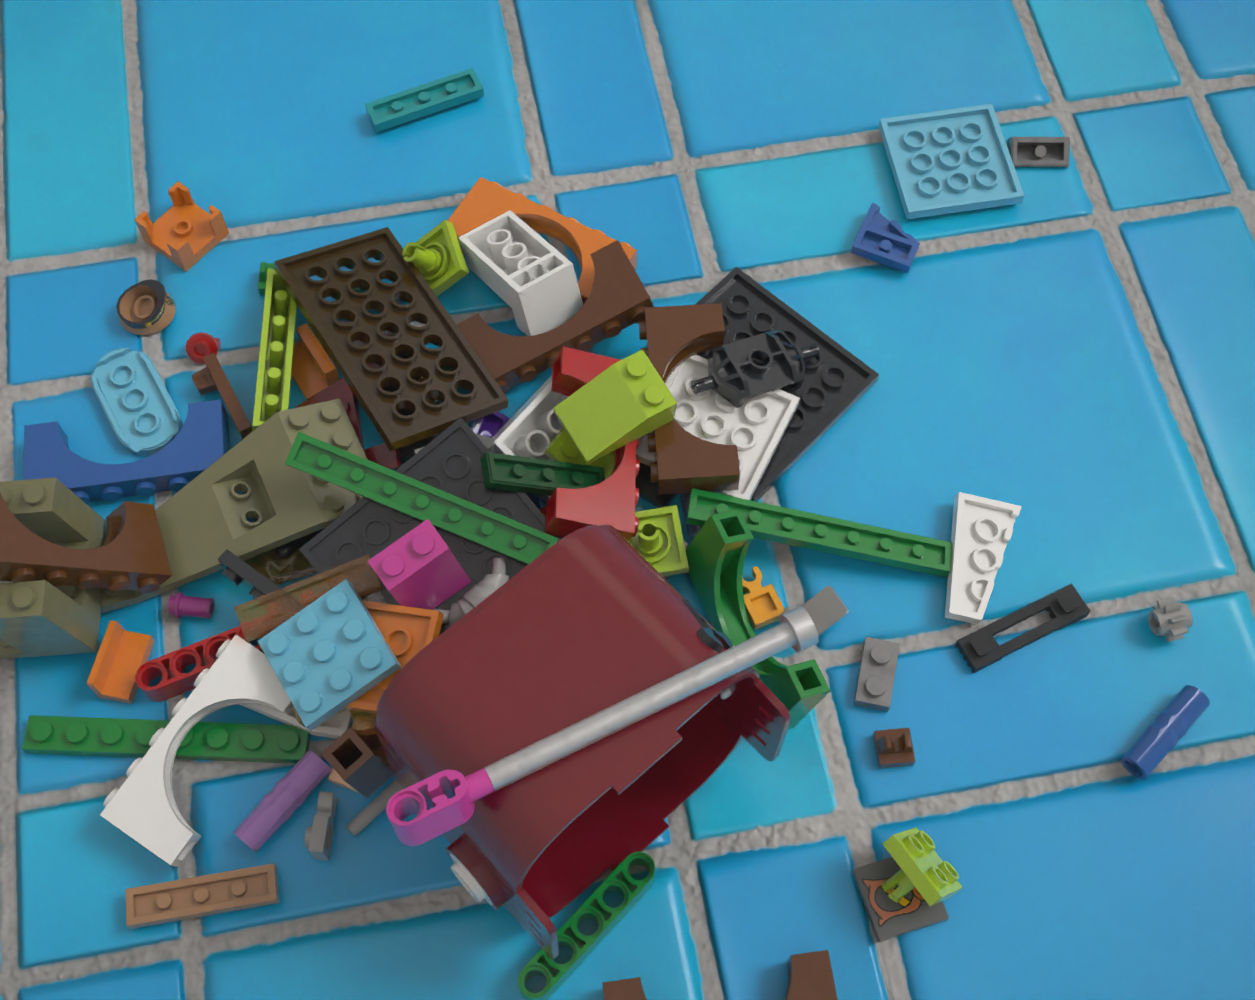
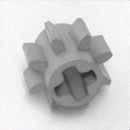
M1173 597L1157 600V605L1152 606L1153 611L1148 613V622L1152 632L1156 636H1166L1167 642L1184 638L1183 634L1188 633L1187 628H1190L1193 624L1189 607L1185 603H1175Z

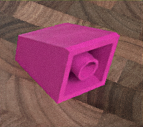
M429 519L368 560V563L400 606L433 610L472 582Z

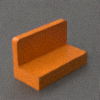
M305 323L295 328L300 342L294 345L292 378L307 400L334 384L340 378L331 359L308 324Z
M110 620L88 677L87 685L99 698L132 704L138 689L135 675L138 668L148 661L155 641L151 635L125 631L118 621Z

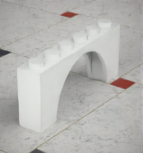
M235 635L232 640H226L220 646L216 653L218 659L210 669L206 668L198 675L194 682L196 688L187 699L183 698L177 703L172 711V720L166 728L162 727L156 731L149 742L151 748L143 758L139 757L131 764L126 772L128 776L120 789L115 788L112 790L103 803L105 809L100 816L171 866L179 867L201 838V835L192 829L180 813L172 789L174 759L186 734L208 714L231 705H264L281 711L287 716H290L295 709L266 655L238 635Z

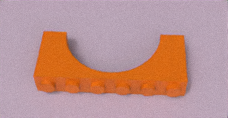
M480 177L447 220L453 223L457 237L511 210L536 233L545 234L559 240L574 253L582 269L578 286L584 305L591 293L595 276L594 264L590 254L617 240L606 236L600 230H593L581 224L572 217L563 216L549 206L535 203L523 194L505 189L497 182H490ZM620 242L633 268L636 269L637 250L626 242Z

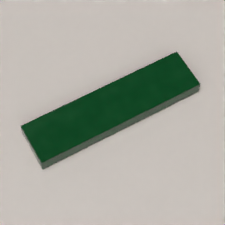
M485 452L480 457L485 488L552 496L557 487L565 489L586 488L605 480L603 467Z

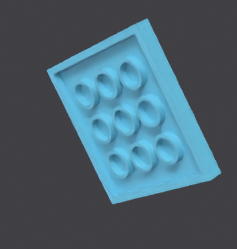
M992 104L880 119L879 131L907 219L1022 203L1025 195Z

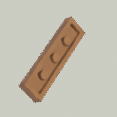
M274 863L125 889L127 927L130 929L280 903L277 866Z

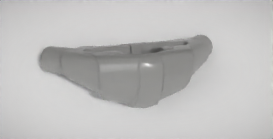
M493 558L492 574L485 575L483 580L475 584L460 600L453 603L451 610L434 609L444 614L442 624H449L451 627L509 580V576L506 575V558Z

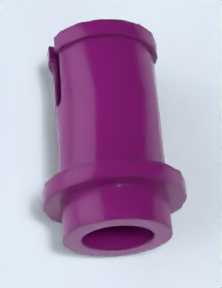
M178 592L177 595H171L169 598L168 613L169 615H174L176 619H181L182 616L212 619L215 605L214 598L184 596L183 592Z

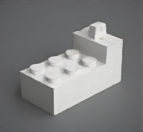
M511 210L458 237L467 267L512 308L517 327L527 336L542 334L559 327L572 318L583 306L573 263Z

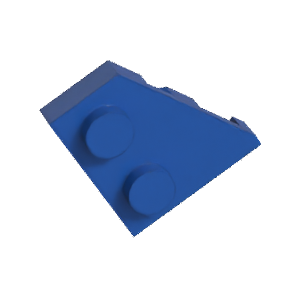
M872 203L854 241L851 253L908 273L920 243L910 234L905 233L895 220L888 221L879 212L880 207Z

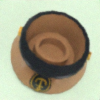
M153 279L143 280L135 285H131L119 297L116 306L120 323L126 331L135 335H149L163 330L171 323L176 312L174 300L165 292L164 286L159 281Z

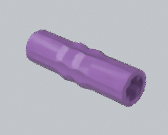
M309 750L275 784L272 791L262 798L259 805L233 833L256 853L275 831L289 820L293 812L303 804L307 796L332 769L315 753Z

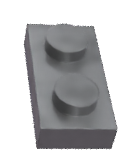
M865 637L853 705L888 712L891 704L900 643Z

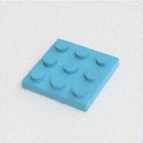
M347 579L258 640L304 726L311 731L402 667L354 586Z

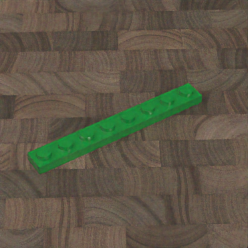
M298 432L284 463L289 467L423 522L429 519L435 527L525 564H530L558 542V538L301 432Z
M692 488L689 496L686 524L703 527L708 518L713 514L740 509L754 538L941 577H947L951 572L952 542Z
M29 715L22 750L31 754L143 758L151 748L149 742L152 736L160 728H166L170 721ZM198 722L182 740L175 759L297 764L309 751L311 734L293 725Z

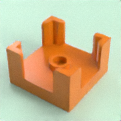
M177 181L168 190L173 203L169 210L154 223H152L146 211H143L134 221L143 240L187 272L225 238L229 231L220 210L213 205L209 206L210 214L194 203L189 189Z

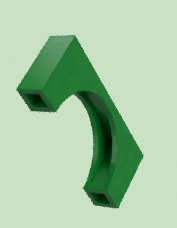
M740 509L711 515L686 549L689 566L688 575L713 627L717 631L724 633L731 640L733 646L756 636L747 615L742 585L744 560L754 537ZM771 656L752 666L759 673V679L787 708L791 718L788 729L794 728L831 691L815 659L786 666Z

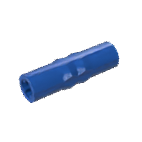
M1186 685L1121 759L1123 767L1136 778L1145 780L1210 705L1208 697L1198 688Z

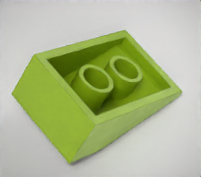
M642 349L608 367L555 406L553 411L585 463L589 464L673 421L677 402Z

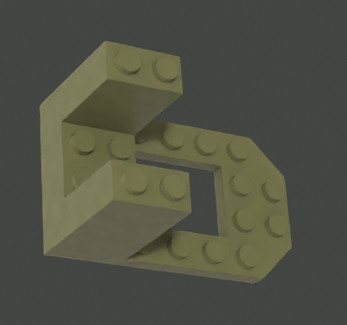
M56 477L0 482V493L10 511L26 528L39 537L59 546L72 549H94L104 545L107 535L106 520ZM46 580L17 582L15 584L0 583V659L97 652L103 588L80 589L78 586L66 585L54 587Z

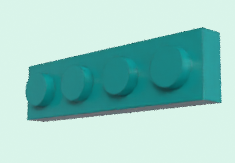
M471 68L365 104V107L377 133L483 97L484 91L475 71Z

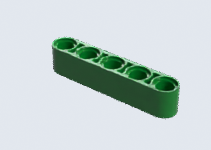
M634 852L627 856L557 931L558 947H567L573 953L570 961L565 964H558L540 949L523 967L518 976V986L525 1000H548L653 885L656 867L651 856L644 852ZM635 865H642L647 868L649 874L645 879L635 880L628 873L630 868ZM610 892H618L623 896L624 901L619 907L612 908L604 903L605 895ZM585 919H592L599 925L598 930L593 935H583L578 931L580 922ZM532 975H541L546 979V986L538 993L529 992L525 988L526 981Z

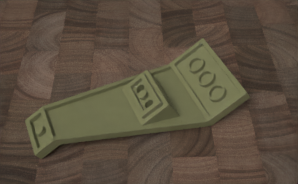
M340 398L276 412L158 507L155 512L172 576L162 583L158 590L151 593H140L138 590L110 591L109 588H103L101 612L104 613L140 603L222 570L223 567L219 563L218 558L226 549L244 561L324 529L358 502L362 496L284 464L298 432L367 459ZM243 491L245 494L239 495L236 492ZM253 518L256 520V522L252 523L247 521L246 519Z

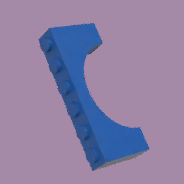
M221 399L188 404V413L184 425L168 445L149 457L125 464H101L76 455L70 450L68 437L57 421L25 425L23 480L56 477L86 504L99 500L117 501L122 499V497L135 495L147 497L164 491L178 492L230 450L228 414Z

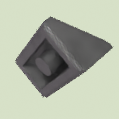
M1010 137L1007 139V147L1014 167H1069L1070 137Z

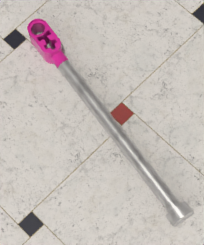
M797 606L780 614L779 625L465 777L456 770H443L395 793L388 801L386 812L398 839L408 846L421 845L467 822L474 813V801L787 648L792 647L796 652H801L817 644L819 641L818 633L811 617L802 606ZM418 814L413 820L404 821L408 816Z

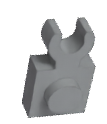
M320 791L317 815H314L313 826H308L306 829L305 848H309L308 851L315 860L329 861L335 828L333 821L338 804V798L334 797L335 793Z

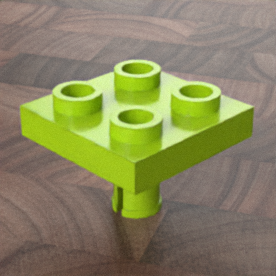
M447 220L442 221L415 243H407L403 249L402 254L406 256L404 260L412 262L436 296H439L469 273L454 225Z
M677 505L635 512V517L639 519L638 531L636 536L631 537L628 542L662 576L688 573L689 566Z
M917 827L893 834L882 843L901 868L882 883L885 893L899 885L897 889L888 895L894 902L898 903L901 898L916 888L931 907L952 897L963 888L958 881L959 875L955 868L949 862L941 860L934 850L936 846L933 840L924 831H919Z

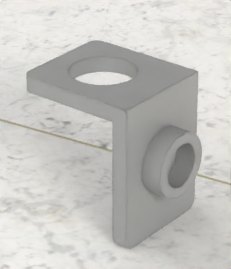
M826 586L802 605L811 617L818 636L849 612L831 586ZM786 607L783 611L787 612L793 608Z

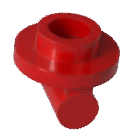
M205 332L193 334L186 342L187 355L191 360L200 364H205L204 357L213 353L217 355L218 350H221L220 338H214Z

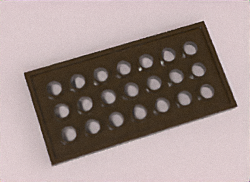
M386 227L274 261V270L385 444L392 451L441 433L460 417L465 423L506 409L509 399L412 262L404 260L406 256L402 254V246L390 229ZM374 258L375 260L380 262L373 263L368 261L367 259ZM346 267L351 269V271H342L339 268ZM317 275L318 277L324 279L313 280L310 277ZM388 279L390 281H393L394 283L387 284L382 282L381 280ZM360 288L362 290H366V292L358 293L355 292L353 289ZM332 297L338 301L328 302L324 298ZM403 300L404 302H408L410 304L400 305L396 303V301ZM370 309H374L382 313L370 314L367 311ZM345 318L353 322L349 324L340 323L338 320ZM417 321L418 323L425 325L422 327H416L411 325L410 323ZM389 331L391 333H396V335L385 336L382 334V332ZM360 340L361 342L368 344L365 346H356L352 342ZM428 343H432L434 345L440 346V348L430 349L425 345ZM399 353H404L406 355H411L412 357L408 359H402L396 355ZM369 363H375L377 365H382L383 367L379 369L369 368L367 365ZM447 365L451 368H455L456 370L448 372L442 370L440 367ZM419 375L420 377L427 378V380L418 382L411 377ZM389 385L393 388H397L398 390L395 392H387L384 391L382 387ZM463 388L465 390H470L471 393L460 394L456 391V389ZM430 398H434L436 400L442 401L443 403L439 405H432L428 403L427 400ZM400 409H406L408 411H412L413 414L409 416H404L399 414L397 411Z

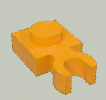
M757 566L752 567L751 573L755 579L754 581L747 582L742 576L743 592L747 593L743 595L745 607L754 630L778 621L780 614L784 613L783 610L785 609L772 584L762 587V573Z

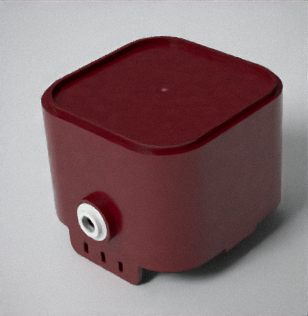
M586 526L568 534L552 545L407 662L389 683L379 700L375 730L394 778L403 789L443 770H456L465 777L727 649L723 647L720 652H717L702 643L697 635L701 625L682 601L685 598L613 526ZM703 617V619L709 624V626H710L712 629L716 630V629ZM752 666L474 801L475 809L471 818L464 824L443 833L444 837L450 842V845L445 848L454 863L450 868L459 882L478 903L484 900L495 911L504 905L545 954L553 960L559 955L556 928L550 919L577 899L609 869L613 872L627 856L634 852H643L669 828V825L664 820L721 767L742 738L766 760L772 762L779 756L791 720L790 714L785 705L759 679V673Z

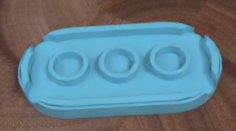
M119 348L103 355L96 363L97 368L94 370V373L92 372L91 374L92 388L122 446L133 454L151 456L168 445L177 436L182 428L181 416L147 354L141 351H132L131 348Z

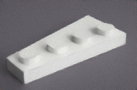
M958 492L954 497L951 532L952 559L951 572L948 575L945 618L976 625L982 620L995 584V576L1001 567L1006 545L1011 539L1014 530L1012 528L1022 506Z

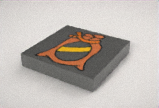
M893 857L852 870V875L878 943L945 922L949 919L942 901L930 907L916 888L901 898L898 903L888 897L890 893L899 887L898 885L886 893L882 887V883L885 880H888L901 869Z

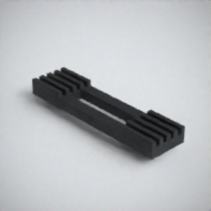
M1071 583L957 640L955 646L960 649L959 653L963 654V659L967 660V665L972 668V673H975L1001 660L1003 657L1087 617L1091 611ZM1044 610L1046 612L1049 611L1050 618L1053 617L1052 620L1000 646L993 637Z

